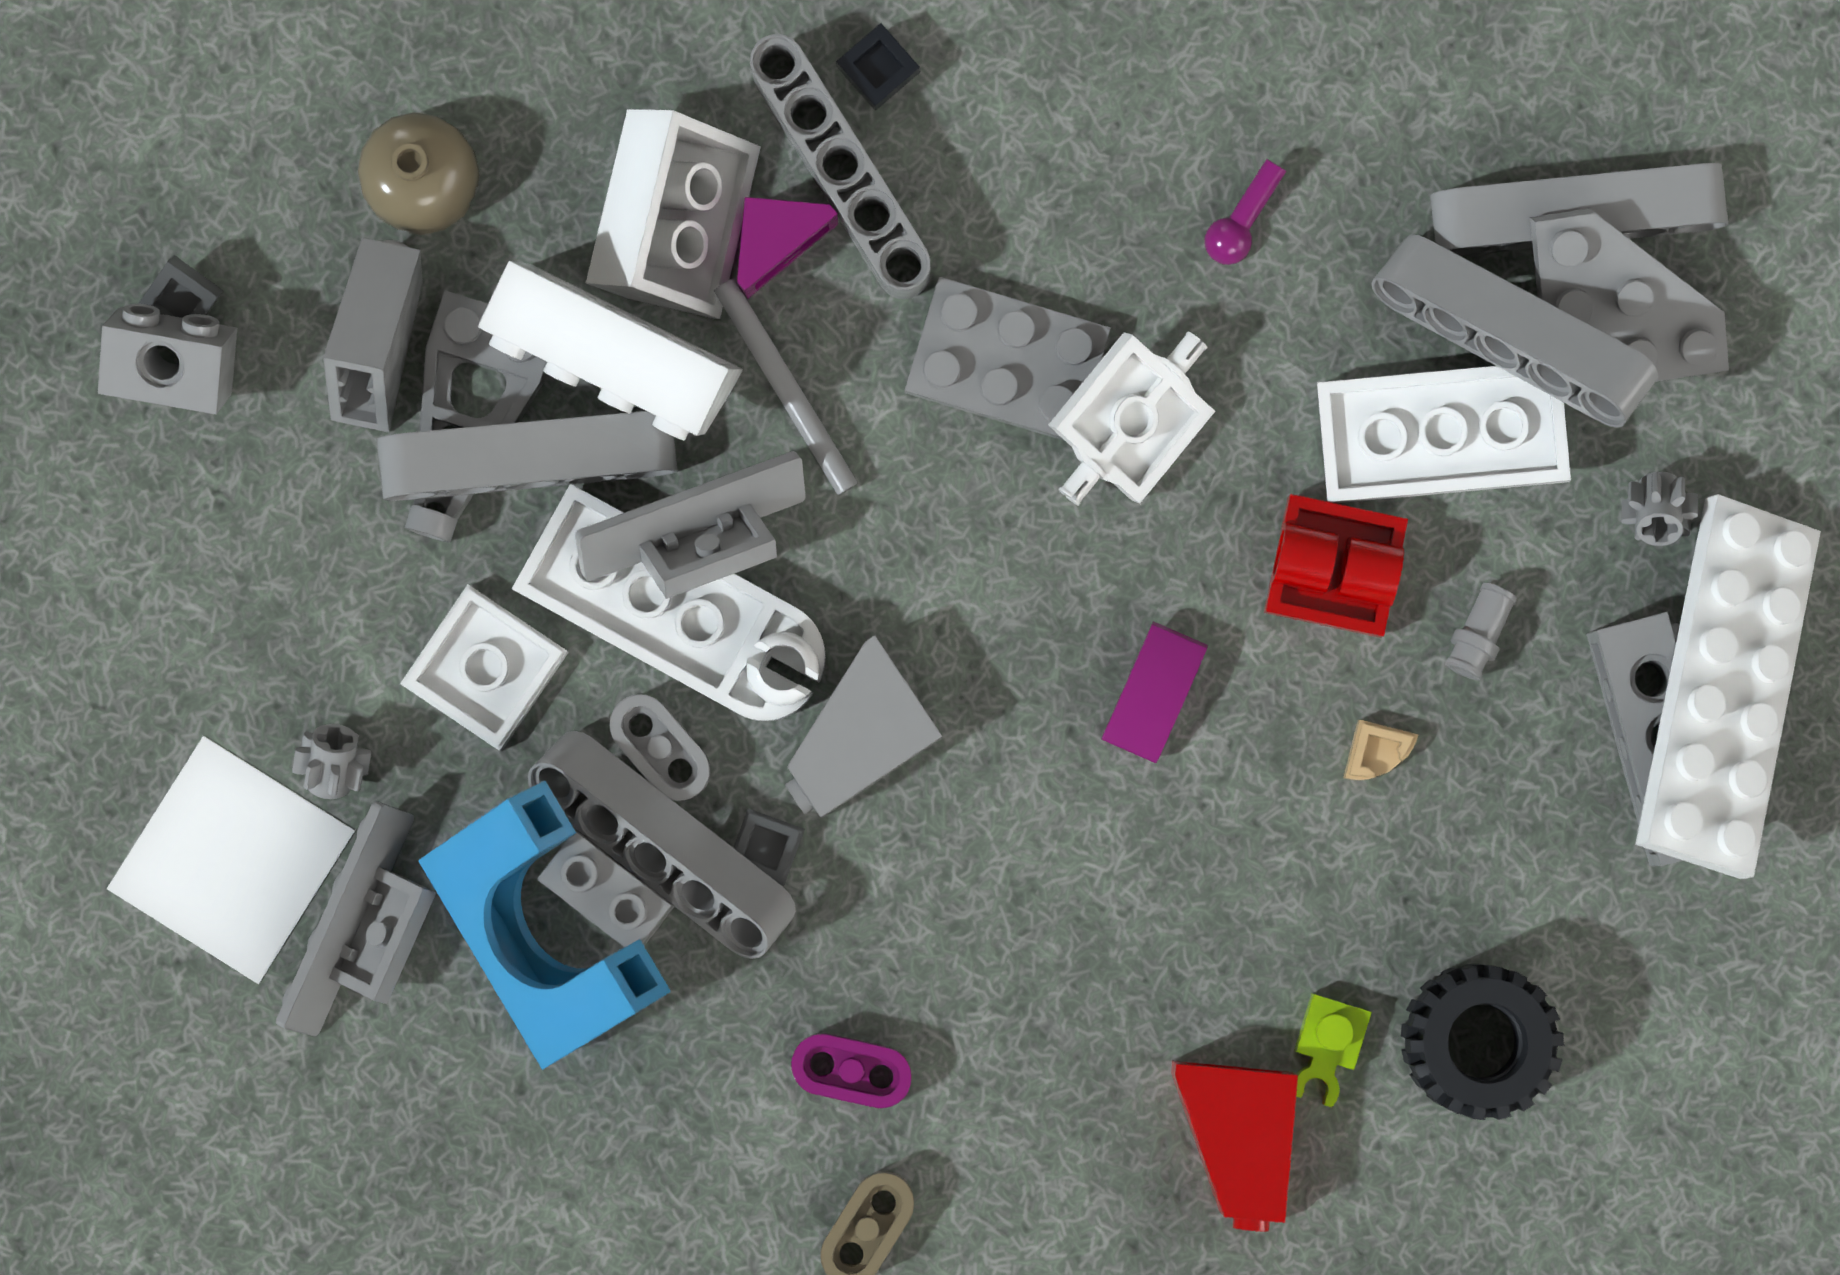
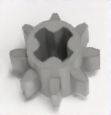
M1652 472L1642 477L1639 483L1629 482L1628 498L1622 500V524H1635V539L1638 541L1642 540L1650 545L1665 546L1677 541L1681 535L1690 536L1691 519L1698 517V494L1685 493V478L1682 476L1678 478L1668 472Z
M325 724L316 728L313 734L309 732L303 733L301 747L295 748L292 773L306 774L304 789L309 790L315 796L324 799H338L347 795L350 789L354 791L360 790L362 776L368 775L371 750L358 748L359 735L350 728L340 724Z

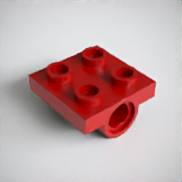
M1290 494L1286 503L1264 613L1378 638L1384 637L1390 607L1395 600L1404 561L1403 543L1408 519Z

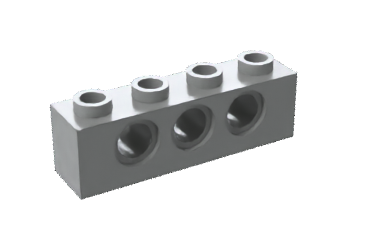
M1668 612L1586 634L1638 826L1640 824L1655 750L1651 742V732L1654 726L1661 720L1679 631L1678 623H1670ZM1643 663L1654 666L1661 676L1660 689L1652 697L1641 693L1635 684V673ZM1645 848L1649 866H1664L1683 861Z

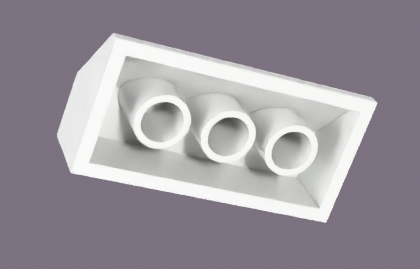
M508 262L478 325V328L493 335L489 345L520 360L523 359L527 351L547 361L543 371L548 375L574 387L577 386L581 378L601 388L597 397L601 401L629 414L634 405L656 415L652 423L654 427L684 441L689 432L696 436L704 435L743 371L742 368L527 263Z

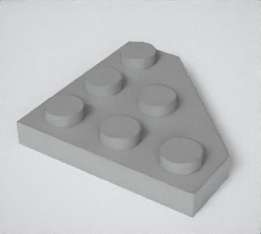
M1588 208L1530 217L1538 298L1645 355L1658 371L1659 377L1656 382L1729 370L1725 312L1598 214Z

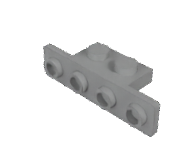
M791 451L579 529L575 533L581 573L587 581H592L642 562L665 598L668 599L777 558L776 541L760 518L805 500L802 459L797 452Z
M378 801L372 803L367 816L358 827L357 839L345 866L334 881L332 895L321 920L309 937L307 951L293 983L290 984L283 996L282 1007L276 1019L278 1026L286 1030L317 1036L322 1029L341 984L373 1001L384 1004L388 1003L436 895V892L392 872V868L414 821V815Z

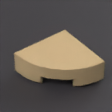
M1358 720L1343 778L1367 780L1392 771L1394 767L1396 768L1401 761L1403 762L1409 756L1417 741L1418 734Z

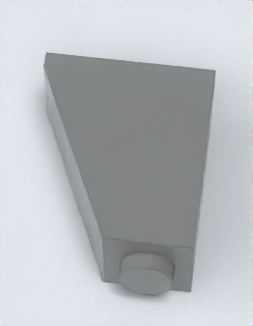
M361 238L323 356L331 421L384 432L390 431L423 283L421 250L409 248L405 244L394 240H384L381 242Z
M875 635L864 642L787 766L794 778L787 782L785 786L804 814L815 808L821 818L825 817L942 739V735Z

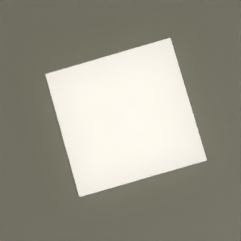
M203 736L110 882L107 890L259 984L355 830Z

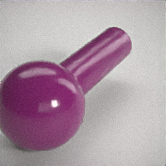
M1266 158L1230 217L1218 219L1210 225L1206 231L1204 243L1208 255L1214 261L1223 265H1233L1239 263L1248 255L1252 246L1250 228L1287 172L1286 170Z

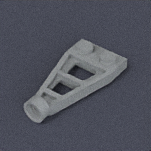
M444 290L426 345L420 431L442 430L447 426L464 428L519 423L543 385L546 375L543 370L547 361L527 351L523 359L520 360L490 346L489 342L493 335L478 328L488 304ZM468 362L502 373L506 379L504 393L494 409L482 418H473L460 414L452 405L453 373L462 363ZM474 494L416 499L411 506L404 528L435 540L451 543L457 521ZM432 502H440L445 505L447 510L443 514L428 509L427 506Z

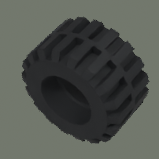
M1465 964L1464 967L1460 968L1451 967L1440 972L1442 976L1435 980L1429 979L1421 986L1420 989L1423 992L1417 1000L1411 999L1406 1009L1410 1014L1407 1024L1402 1023L1401 1037L1405 1038V1049H1401L1404 1062L1409 1064L1412 1071L1409 1075L1416 1086L1421 1087L1426 1092L1428 1098L1458 1115L1461 1114L1478 1120H1485V1118L1489 1117L1499 1120L1511 1117L1510 1112L1517 1109L1521 1111L1527 1110L1535 1105L1532 1099L1538 1093L1543 1095L1547 1093L1553 1085L1548 1082L1552 1071L1559 1072L1563 1060L1557 1058L1558 1046H1564L1563 1032L1557 1031L1555 1021L1560 1020L1556 1008L1548 1005L1544 999L1547 995L1539 986L1531 984L1527 981V977L1516 971L1483 964ZM1475 1005H1490L1501 1010L1510 1020L1514 1031V1048L1510 1059L1502 1069L1488 1077H1473L1460 1071L1454 1065L1448 1049L1449 1032L1454 1021L1463 1011Z

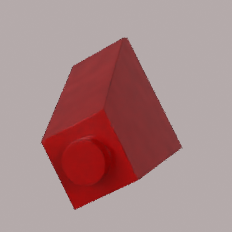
M1172 1060L1171 1073L1219 1212L1224 1217L1233 1218V1228L1240 1230L1269 1232L1270 1222L1285 1223L1298 1075L1289 1071Z

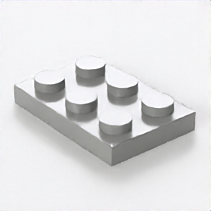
M939 277L905 387V393L1064 440L1048 424L1102 360L1111 327Z

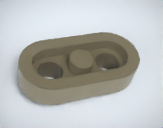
M878 1171L866 1176L859 1183L823 1242L821 1263L827 1275H875L909 1222L914 1210V1195L910 1185L903 1177L890 1171ZM882 1190L891 1192L896 1200L895 1207L886 1213L877 1211L872 1204L873 1196ZM854 1242L861 1246L863 1258L860 1262L847 1264L841 1259L840 1249L844 1244Z

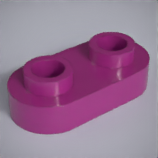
M817 1033L808 1036L797 1046L791 1061L794 1079L805 1091L869 1107L888 1108L898 1104L906 1096L911 1085L912 1074L907 1059L896 1049L833 1034ZM818 1052H826L834 1060L833 1070L826 1075L815 1073L811 1067V1058ZM885 1065L891 1069L893 1081L889 1086L879 1088L872 1084L869 1075L875 1066Z

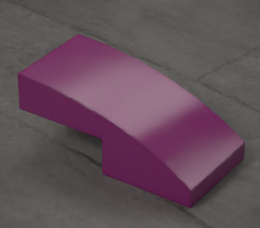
M1153 621L1101 740L1157 764L1208 645Z

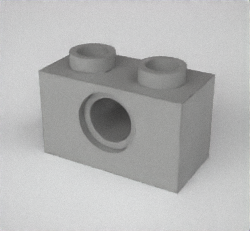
M129 304L119 307L102 325L98 394L217 414L232 394L237 327L220 325L219 320L215 317L203 314H190L183 318L160 314L158 308L147 304ZM157 346H166L173 350L179 359V364L165 361L159 354Z
M576 831V834L564 843L537 878L538 881L623 947L630 945L638 939L645 946L675 907L579 831Z

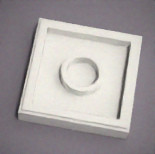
M467 584L400 684L499 751H502L569 652Z

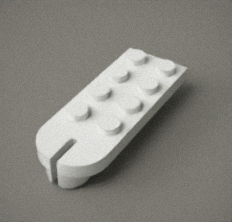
M572 484L569 485L512 587L514 591L746 718L757 721L780 720L794 714L808 702L813 694L811 690L790 681L766 667L771 657L816 682H820L825 668V646L817 626L804 612L736 574L726 576L668 599L665 598L642 562L595 580L587 581L581 573L575 533L579 529L623 514V512Z

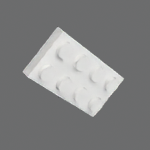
M1498 366L1317 383L1327 502L1344 503L1566 483L1571 481L1564 402Z

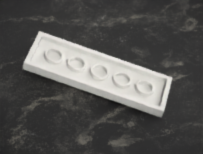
M1719 494L1705 498L1635 845L1739 879L1754 877L1821 531Z

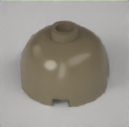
M415 112L392 117L377 127L361 150L358 167L363 197L376 216L397 230L408 231V233L418 235L445 230L464 217L471 206L470 202L475 196L476 186L478 187L480 178L476 154L461 131L438 116Z

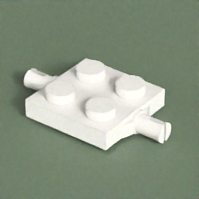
M1188 331L1166 359L1153 354L1134 335L1124 332L1048 424L1050 428L1072 446L1077 459L1081 462L1064 485L1058 489L1067 499L1079 506L1082 499L1099 479H1103L1113 483L1130 500L1140 504L1214 414L1215 410L1195 393L1189 378L1185 375L1203 351L1207 349L1206 344L1200 342L1197 336Z

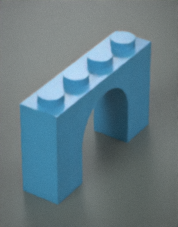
M546 781L508 798L418 860L542 1070L671 992L640 939L590 968H574L553 959L539 946L526 924L521 905V889L525 874L537 859L576 834Z

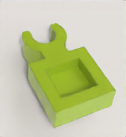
M1311 993L1294 1049L1295 1052L1310 1056L1308 1066L1296 1073L1298 1075L1296 1097L1302 1098L1305 1085L1309 1080L1319 1078L1323 1080L1326 1086L1322 1104L1331 1108L1336 1103L1340 1092L1338 1080L1334 1075L1337 1065L1352 1070L1355 1069L1372 1012Z

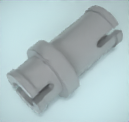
M1483 582L1479 596L1463 629H1456L1450 640L1455 646L1445 665L1464 677L1480 680L1487 661H1494L1500 650L1496 642L1518 598L1502 587Z

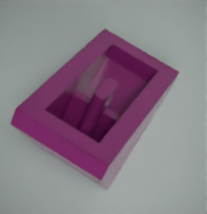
M745 197L737 283L747 299L839 224L838 214L830 204Z

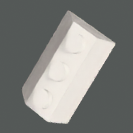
M627 109L586 284L628 299L720 319L723 305L716 296L714 289L730 279L742 228L745 197L750 195L761 146L674 110Z

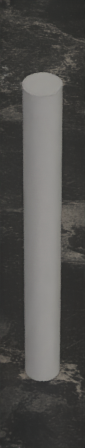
M730 279L714 289L716 296L837 495L858 484L735 279Z

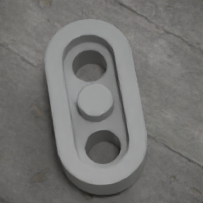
M642 694L626 697L616 705L610 717L612 738L644 777L671 800L686 801L701 794L708 785L711 775L709 759L668 709L657 699ZM639 714L648 715L653 723L651 732L644 737L635 736L630 727L632 719ZM679 759L687 760L692 767L690 778L682 783L675 782L669 772L671 764Z

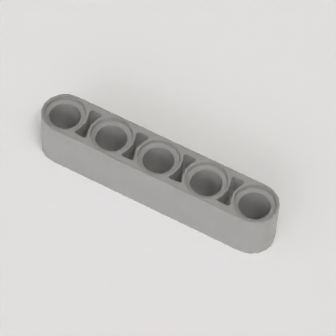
M771 34L763 37L755 44L750 54V67L757 89L825 198L837 212L840 222L880 286L889 295L897 299H910L918 296L926 289L930 280V256L926 247L801 47L792 38L783 34ZM784 55L790 58L795 66L787 77L771 79L762 72L764 62L772 56ZM806 105H815L826 113V118L818 128L804 130L793 122V117L799 108ZM837 155H847L857 163L858 168L849 179L843 181L834 180L824 171L827 161ZM878 205L888 212L890 218L882 229L867 231L856 223L857 213L865 206ZM899 255H909L919 262L921 270L913 280L899 282L888 274L887 266L889 262Z
M1702 163L1460 187L1442 190L1430 195L1435 243L1459 256L1531 249L1533 245L1530 217L1588 208L1629 239L1710 231L1728 225L1722 164Z
M1410 234L1406 236L1371 284L1377 297L1394 311L1611 427L1618 428L1624 426L1659 377L1654 364L1636 349L1420 235Z
M648 411L387 435L376 439L382 494L385 501L427 499L669 475L678 472L675 441L673 436L652 425L656 415Z
M578 731L566 732L530 768L528 773L530 788L546 781L575 829L739 956L749 959L760 958L794 918L796 912L795 903L784 887L587 734Z

